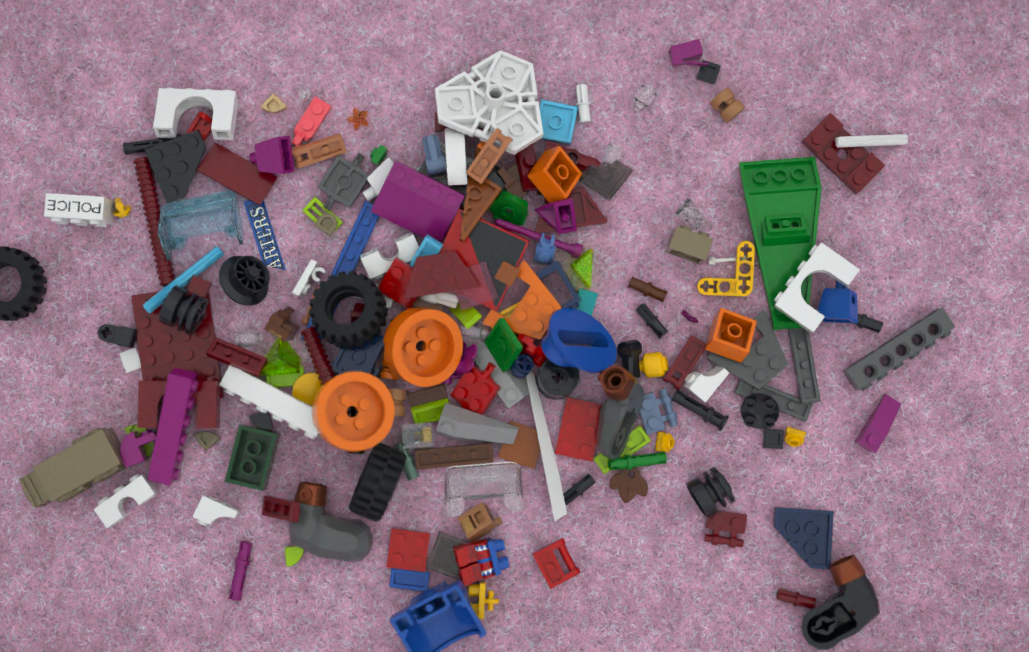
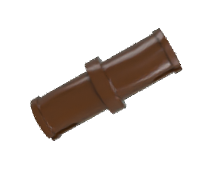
M632 276L628 288L643 293V296H650L661 302L664 301L668 292L653 286L651 282L646 283Z

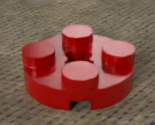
M518 334L516 337L523 346L520 355H529L533 359L534 364L541 367L547 359L541 345L536 347L533 344L535 340L527 335Z

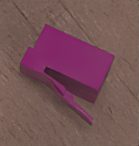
M700 39L671 46L668 51L672 68L681 65H709V63L694 61L701 59L703 55Z

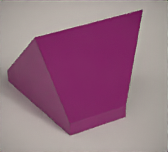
M572 198L552 202L534 209L558 232V235L577 231Z

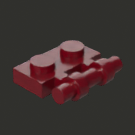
M718 510L717 513L707 518L706 528L713 529L712 535L705 534L704 541L711 542L712 545H728L731 548H735V546L743 547L744 540L736 539L737 533L745 534L747 515ZM720 530L730 532V536H719Z

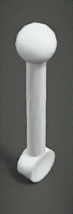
M744 255V258L740 257V260H748V258ZM710 257L708 262L710 265H714L716 262L735 261L736 257L718 259Z

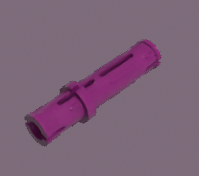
M240 541L238 556L235 558L236 565L229 599L234 601H241L246 571L251 562L249 558L253 543L247 541Z

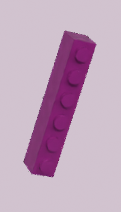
M175 367L168 375L148 480L170 486L180 476L181 469H178L184 457L182 447L186 444L188 434L185 433L186 428L191 423L189 413L195 404L193 394L196 392L199 381L196 380L198 373Z

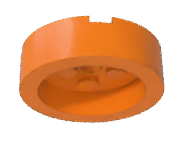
M427 307L409 308L398 314L389 324L383 342H385L383 356L389 370L400 380L420 387L435 386L448 379L459 365L463 351L462 335L456 322L446 313ZM422 340L423 349L418 351L416 344Z
M346 372L332 377L319 388L312 405L313 423L321 438L330 446L343 451H362L374 447L386 437L394 421V402L388 388L378 378L365 372ZM350 406L356 409L357 414L354 417L347 415V409Z

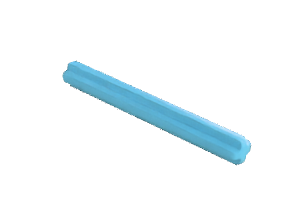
M219 247L213 248L143 304L144 309L148 313L153 312L164 303L168 293L175 285L183 288L191 281L193 275L197 277L223 256L222 250Z

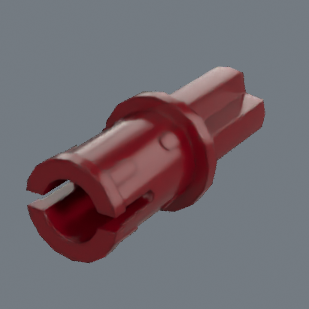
M778 589L776 593L777 600L791 603L794 607L798 605L811 610L816 604L814 597L801 595L798 591L794 593Z

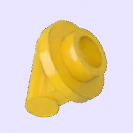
M116 197L114 203L117 209L112 212L113 216L123 218L129 215V211L132 209L131 206H123L122 199Z
M787 426L785 442L792 447H798L804 443L806 432Z
M657 432L655 451L669 452L675 444L673 436L670 433Z

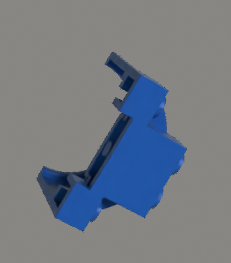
M460 579L450 585L444 581L413 597L408 607L392 614L390 618L391 624L408 652H440L467 636L479 635L482 638L487 634L486 629L468 600L469 595Z

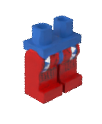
M488 537L453 547L460 580L464 586L494 575H500L501 570L510 567L507 556L497 558L496 552L505 550L503 539L492 540Z

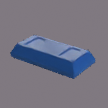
M391 568L389 587L427 591L430 572Z

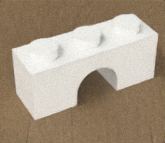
M413 232L395 239L398 251L393 257L386 258L382 256L378 248L360 255L370 279H379L385 276V272L388 271L396 257L405 263L411 262L419 248Z
M146 474L133 476L129 479L130 483L127 486L121 485L113 491V496L110 498L106 496L97 503L99 506L94 511L106 528L113 527L128 516L123 509V502L127 497H132L138 505H142L159 493L153 483L148 480Z

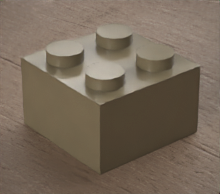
M685 225L676 226L672 231L665 252L698 264H703L708 257L713 238H710L708 233L702 231L698 233L692 232V228Z

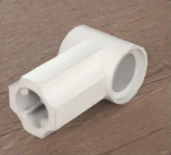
M454 291L420 296V300L456 309L460 294Z

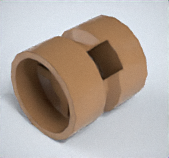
M729 87L720 92L709 103L715 111L721 112L720 117L725 123L730 122L745 109V106L739 99H734L735 94Z
M388 388L394 402V416L404 417L405 406L403 402L406 400L407 390Z

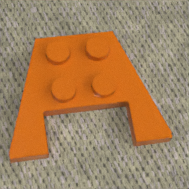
M523 260L518 267L521 270L517 277L529 284V289L509 319L491 309L483 324L494 327L498 319L505 318L514 333H521L541 340L548 330V323L552 315L561 309L562 306L542 283L529 264Z

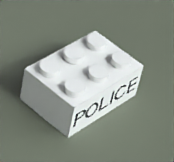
M46 193L44 216L51 219L50 222H55L58 225H68L70 222L76 224V226L87 227L89 223L90 225H95V227L107 228V225H113L114 216L112 212L114 211L115 203L105 197Z

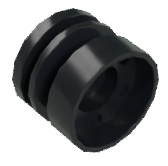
M175 285L165 298L159 314V322L170 327H174L178 323L179 331L185 330L186 334L192 335L203 321L208 299L204 297L199 298V295L195 293L189 298V290Z
M547 359L538 370L536 376V384L540 393L552 400H560L569 396L578 386L580 379L579 369L576 367L559 366ZM555 375H558V379H561L557 384L552 379Z
M715 467L709 469L712 478L707 472L703 473L706 482L702 483L696 477L686 483L688 491L706 518L718 512L716 502H719L724 508L727 507L724 498L730 504L735 502L728 481Z

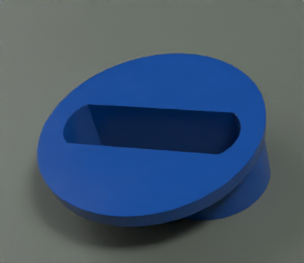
M572 308L559 309L552 315L548 323V333L541 341L542 351L553 363L564 367H576L590 373H600L614 364L617 356L614 340L607 329L591 315ZM563 343H570V344H587V345H591V346H593V347H588V346H570V345H565V344H563Z

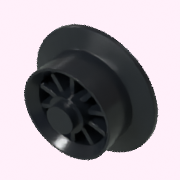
M233 256L221 265L219 281L222 289L230 299L241 305L253 306L259 304L266 297L270 274L266 265L254 256Z

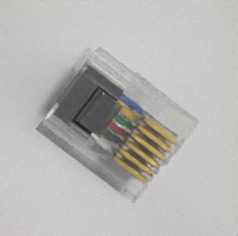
M432 422L401 425L400 431L396 432L397 440L401 439L402 451L434 447Z

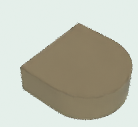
M326 213L320 216L314 226L331 237L338 226V221L334 215Z

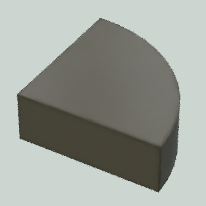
M209 431L199 432L194 435L205 451L221 439L220 436Z

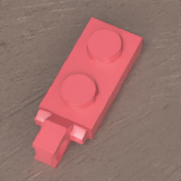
M314 96L295 127L293 133L296 135L291 143L295 146H301L304 140L308 142L312 139L332 107Z

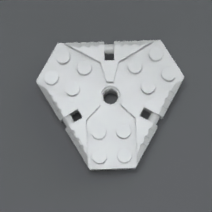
M500 50L471 67L470 73L467 74L464 71L435 88L439 124L456 129V131L467 134L470 137L476 136L482 142H487L495 129L498 128L502 131L503 135L513 139L505 150L513 155L543 137L539 101H535L537 99V88L533 63ZM498 140L494 142V144L499 148L502 145V143Z

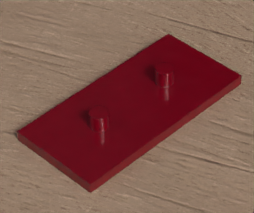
M216 142L197 168V171L258 206L261 205L278 177L271 173L259 172L257 165Z

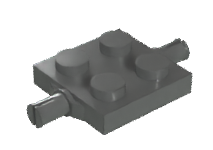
M360 153L357 154L353 162L337 156L317 186L318 189L329 197L323 206L328 211H330L335 202L342 203L351 208L368 182L367 178L370 175L359 167L365 158Z

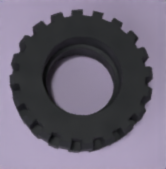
M0 246V269L6 266L16 268L21 277V287L18 294L8 302L0 301V320L17 321L18 318L24 319L28 317L29 312L34 313L37 310L35 306L42 304L44 299L41 298L42 293L46 294L47 288H43V283H47V278L42 276V273L45 271L42 266L38 265L39 261L36 258L31 257V254L7 246Z
M344 271L339 272L338 276L331 275L328 277V281H322L319 284L321 286L319 290L315 289L313 292L315 298L310 300L312 309L309 310L312 323L320 335L328 343L334 344L341 349L344 346L347 349H353L354 345L360 348L364 346V342H372L374 340L372 337L375 334L378 336L381 333L380 327L385 326L386 320L384 317L387 316L388 311L385 307L387 305L386 300L372 279H368L362 273L357 275L354 271H349V274H346ZM351 296L364 299V311L356 321L349 324H337L333 321V311L341 300Z
M378 443L372 448L349 504V510L352 513L375 522L382 519L406 462L407 456L404 452L382 443Z

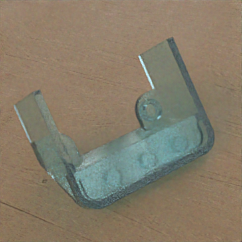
M232 190L171 202L161 208L158 237L167 260H171L172 249L183 248L189 237L224 230L227 236L237 237L239 245L243 244L244 228L236 193Z

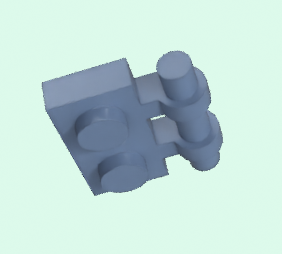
M667 389L659 390L661 395L659 399L655 398L654 392L644 397L640 416L647 435L664 430L663 422L669 420L671 427L678 425L676 420L677 414L673 411L671 395H668ZM664 404L666 415L661 416L658 405Z

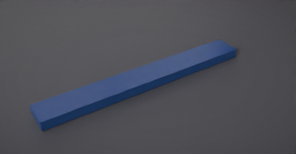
M367 201L364 202L331 275L338 276L339 272L344 271L346 274H349V271H355L360 255L363 254L380 217L370 212L374 204ZM339 303L336 305L333 311V316L337 310ZM310 318L306 329L314 327L312 318Z

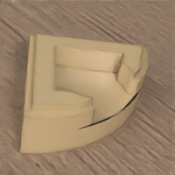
M274 93L260 106L263 110L270 113L282 112L288 108Z

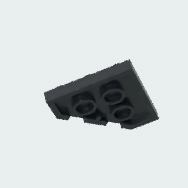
M200 130L145 149L166 203L187 196L190 184L207 148Z

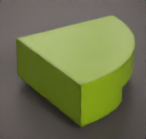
M298 546L285 547L286 567L296 564L301 559L304 549Z

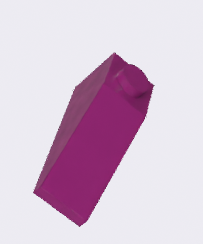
M884 394L854 442L869 452L876 453L886 438L901 403Z

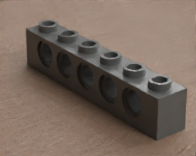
M938 308L844 369L843 373L855 390L861 389L864 391L872 386L871 382L875 379L879 381L888 375L887 371L890 369L896 370L904 365L903 361L907 358L911 360L920 354L919 350L922 348L928 349L936 344L935 340L939 337L943 339L952 333L950 330L955 328V325L945 310ZM929 325L935 328L933 335L928 332ZM914 335L919 338L918 345H914L912 342ZM898 345L903 348L901 356L896 353ZM882 356L887 358L886 366H882L880 363ZM866 366L870 367L872 371L869 377L864 374Z

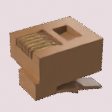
M483 502L457 518L471 542L491 533V529L503 523L500 516L494 518L488 505Z

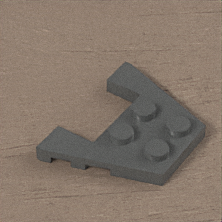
M765 310L753 318V320L757 321L755 328L763 337L750 347L749 354L741 363L716 353H712L707 357L709 361L725 368L728 372L757 390L788 366Z

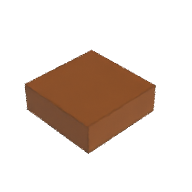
M503 261L494 278L512 287L521 269Z

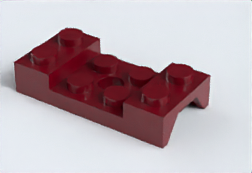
M830 112L801 142L856 195L885 165L872 152L869 153L863 147H836L835 139L837 137L851 135L843 128L844 125ZM843 149L846 151V159L838 157V150Z

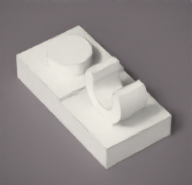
M311 259L292 293L299 297H302L303 294L307 295L311 288V285H309L311 278L321 282L316 277V274L319 271L326 273V270L318 267L319 263Z

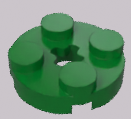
M502 191L490 206V213L492 211L494 220L502 219L521 226L528 216V202L516 195L510 194L508 191Z

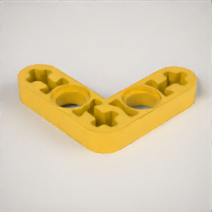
M749 241L738 243L736 247L735 278L703 277L697 281L696 288L698 292L703 295L748 296L753 289L754 245ZM744 244H747V247L750 248V251L746 253V257H750V261L740 260V257L744 258V252L740 250L741 247H744ZM742 263H747L750 267L746 274H742L739 271ZM739 276L749 277V280L745 279V285L748 286V289H745L744 293L738 288L743 284V279H739ZM704 281H707L709 285H714L713 281H717L715 285L716 292H713L714 288H707L704 291L700 285L704 284ZM726 281L729 283L730 288L727 292L720 291L719 285L721 282Z

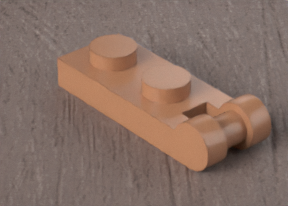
M496 128L466 173L482 184L513 139L509 136L506 137L500 129ZM496 140L502 143L500 148L494 144Z
M341 133L291 148L296 168H302L347 153ZM307 153L308 157L302 158L301 154Z

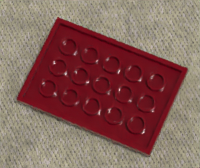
M158 292L131 296L135 327L138 330L137 341L143 381H145V377H157V381H164V377H168L169 373L176 367L198 373L197 381H203V377H213L215 381L221 382L219 361L208 357L206 354L216 337L210 292H208L206 297L208 305L203 321L192 335L186 334L185 330L179 331L178 323L174 327H170L159 322V314L163 304L151 313L144 309L143 304ZM220 386V398H224L222 386Z

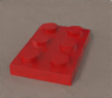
M567 397L555 454L593 462L601 404Z

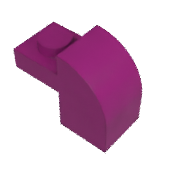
M150 429L140 433V435L138 431H133L125 436L120 446V454L125 468L149 460L143 445L155 441L157 431L152 432Z

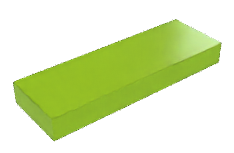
M640 425L632 430L627 445L620 457L628 454L631 456L651 441ZM600 453L593 458L604 474L610 471L608 468V457Z

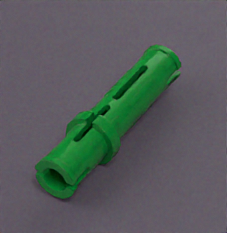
M665 452L635 456L628 454L615 460L608 458V468L610 471L617 469L631 470L635 467L666 464L667 456Z

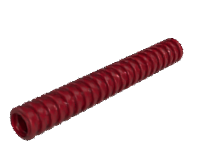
M141 157L135 159L133 164L136 165L134 169L137 170L138 187L141 188L139 192L142 193L140 197L143 199V210L146 211L144 213L147 216L145 220L148 222L147 228L150 229L148 233L151 234L149 236V239L152 240L150 244L153 245V256L156 258L154 262L157 263L155 267L158 268V280L161 281L159 285L164 287L174 280V268L171 267L173 262H170L172 257L169 256L168 239H165L167 234L164 233L166 229L163 227V216L160 215L162 211L159 210L161 206L158 204V193L155 192L157 187H154L156 183L153 181V170L150 169L151 164H149L148 157Z
M309 327L301 332V336H304L303 341L306 342L305 346L308 347L307 351L310 353V358L313 359L311 362L315 364L314 369H317L316 374L319 375L318 380H321L320 385L322 386L334 377L335 373L332 371V366L329 365L330 360H327L328 355H325L326 350L323 349L324 344H321L320 334L316 332L317 329L315 327ZM346 451V452L350 454V453H354V452H356V451Z

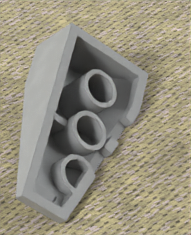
M478 336L468 343L467 347L472 344L477 345V354L473 360L480 370L484 371L489 362L496 366L490 376L501 386L497 393L509 409L529 394L527 378L516 377L511 372V368L509 371L502 372L485 345V339Z
M445 403L435 434L459 441L513 444L519 427Z

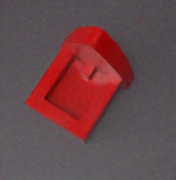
M198 112L187 133L200 130L205 142L211 133L212 118L203 112Z

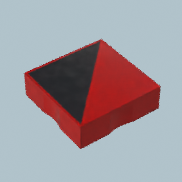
M459 208L439 254L456 251L479 284V288L454 292L498 311L509 286L494 277L503 261L518 267L531 240L491 224L482 218L463 243L460 241L464 209Z

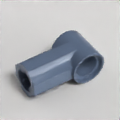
M429 135L422 138L428 175L446 172L447 166L445 157L442 155L438 135Z

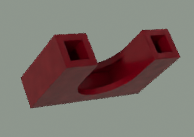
M145 377V381H138V428H158L168 377H164V381H157V377ZM203 377V381H199L198 388L193 394L197 407L196 428H220V382L215 381L213 377Z

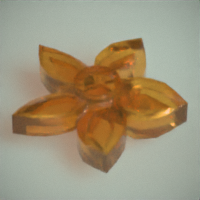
M354 108V116L347 118L349 122H354V129L357 130L360 124L369 126L365 119L368 111L359 112L358 109Z

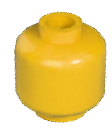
M661 352L644 354L642 361H639L640 372H644L647 378L664 376L665 371H668L667 356H663Z

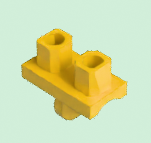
M480 581V584L469 585V596H479V603H470L479 619H484L485 603H488L487 610L493 611V604L499 603V598H494V591L489 590L488 597H485L486 582Z

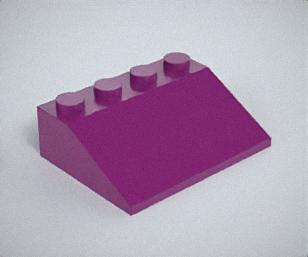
M395 160L370 212L423 238L429 235L441 243L465 194Z

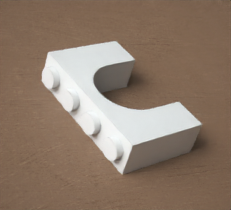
M159 88L153 124L157 138H176L181 115L192 107H205L213 112L211 131L214 140H234L238 109L236 91L227 89Z
M822 242L819 246L814 245L808 253L811 256L807 262L802 261L797 268L800 272L796 277H790L785 284L788 288L784 293L780 291L774 299L776 302L774 307L811 334L825 316L804 301L801 295L803 280L813 273H825L847 288L860 270Z

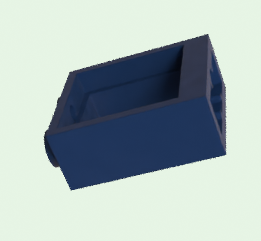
M557 260L536 272L537 276L542 280L558 271L574 298L562 305L561 309H575L580 306L578 302L582 300L560 261Z

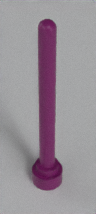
M502 219L495 220V225L540 241V233ZM544 236L547 240L551 239V237ZM555 239L554 246L556 248L567 251L572 258H580L583 245L579 243H571L570 245Z

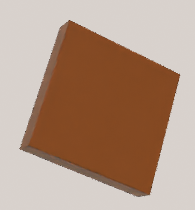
M510 421L509 424L519 427L513 444H502L498 457L535 469L541 451L537 429Z

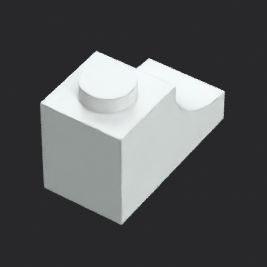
M718 365L705 373H699L694 370L687 375L683 386L699 400L706 403L729 372Z
M206 494L202 496L193 517L197 519L196 522L207 526L208 524H214L215 520L219 517L238 518L241 510Z

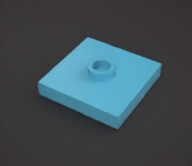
M541 99L539 106L543 128V137L541 139L571 145L578 107Z

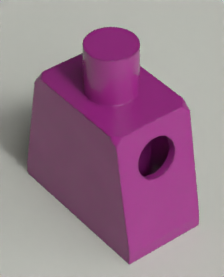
M290 136L275 137L255 144V152H252L249 158L251 163L257 164L259 172L276 174L295 172Z

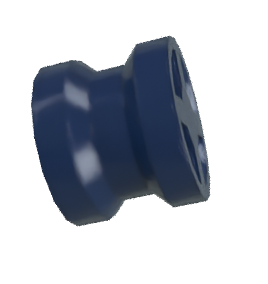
M526 354L519 355L511 366L513 375L518 378L526 377L534 367L533 359Z

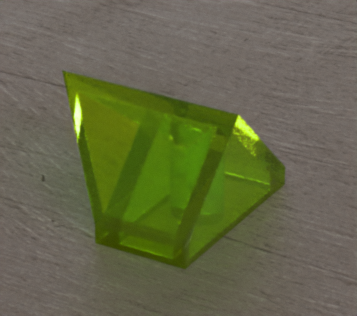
M593 249L587 250L568 268L586 289L591 288Z
M277 337L265 356L268 362L261 376L300 373L301 358L287 341L284 342Z

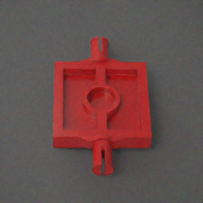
M489 362L484 371L474 365L468 373L462 375L451 393V396L460 403L461 408L484 415L501 388L490 376L496 367L493 363Z

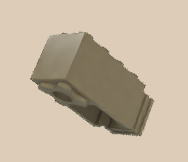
M99 427L90 431L88 434L71 442L72 446L32 467L34 471L21 477L19 481L22 490L32 506L38 508L46 506L53 501H58L59 503L66 502L92 488V483L103 482L126 469L120 454L121 444L113 429H106L105 427L100 429Z

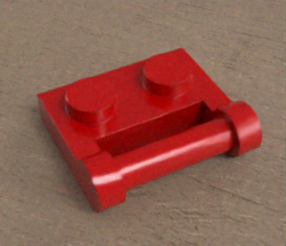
M564 538L532 554L550 589L581 573L564 545L566 543ZM558 548L569 569V572L565 574L552 551Z

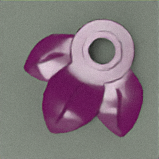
M463 342L461 360L454 371L456 375L466 374L473 368V359L477 354L476 344L467 347L466 343Z

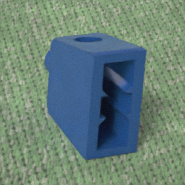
M837 280L835 288H825L817 310L825 316L822 322L858 324L857 293L847 289Z

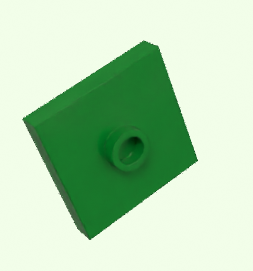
M505 318L498 319L484 342L502 372L509 371L523 349V346Z

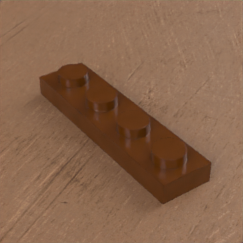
M492 443L415 450L417 470L494 462Z

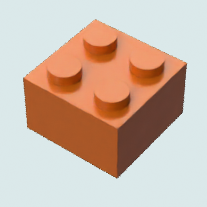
M559 145L543 152L528 174V178L548 202L552 203L567 199L581 177L582 172Z
M720 308L713 318L705 350L741 363L749 354L757 321Z

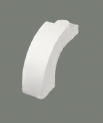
M445 128L448 185L467 184L465 134L456 131V129Z

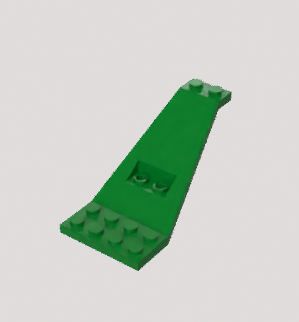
M815 157L739 162L738 167L744 200L773 330L803 328L774 307L776 304L774 299L780 291L785 292L788 288L785 284L791 276H797L800 272L797 268L803 260L806 262L811 256L808 253L816 245L822 188ZM812 274L807 276L801 284V295L808 305L810 303Z

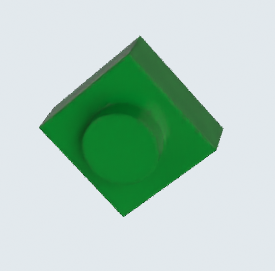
M381 144L379 148H374L370 155L372 158L370 161L373 165L380 166L388 153L387 148Z

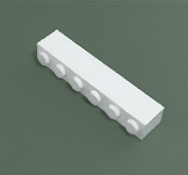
M229 365L219 384L225 388L224 392L235 396V394L241 396L240 400L250 405L251 402L256 404V409L263 413L269 411L273 414L272 418L280 422L283 420L289 422L288 426L297 431L299 428L304 430V435L311 439L321 438L313 423L312 406L252 374Z

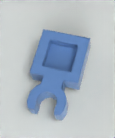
M542 233L540 243L537 242L534 262L552 264L556 246H554L555 235L552 234V238L547 240L544 237L545 233Z

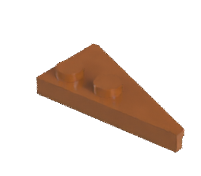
M471 176L468 177L460 241L463 243L502 191L500 186L487 178L480 184Z

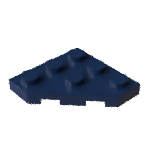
M774 507V528L810 568L830 569L834 511Z

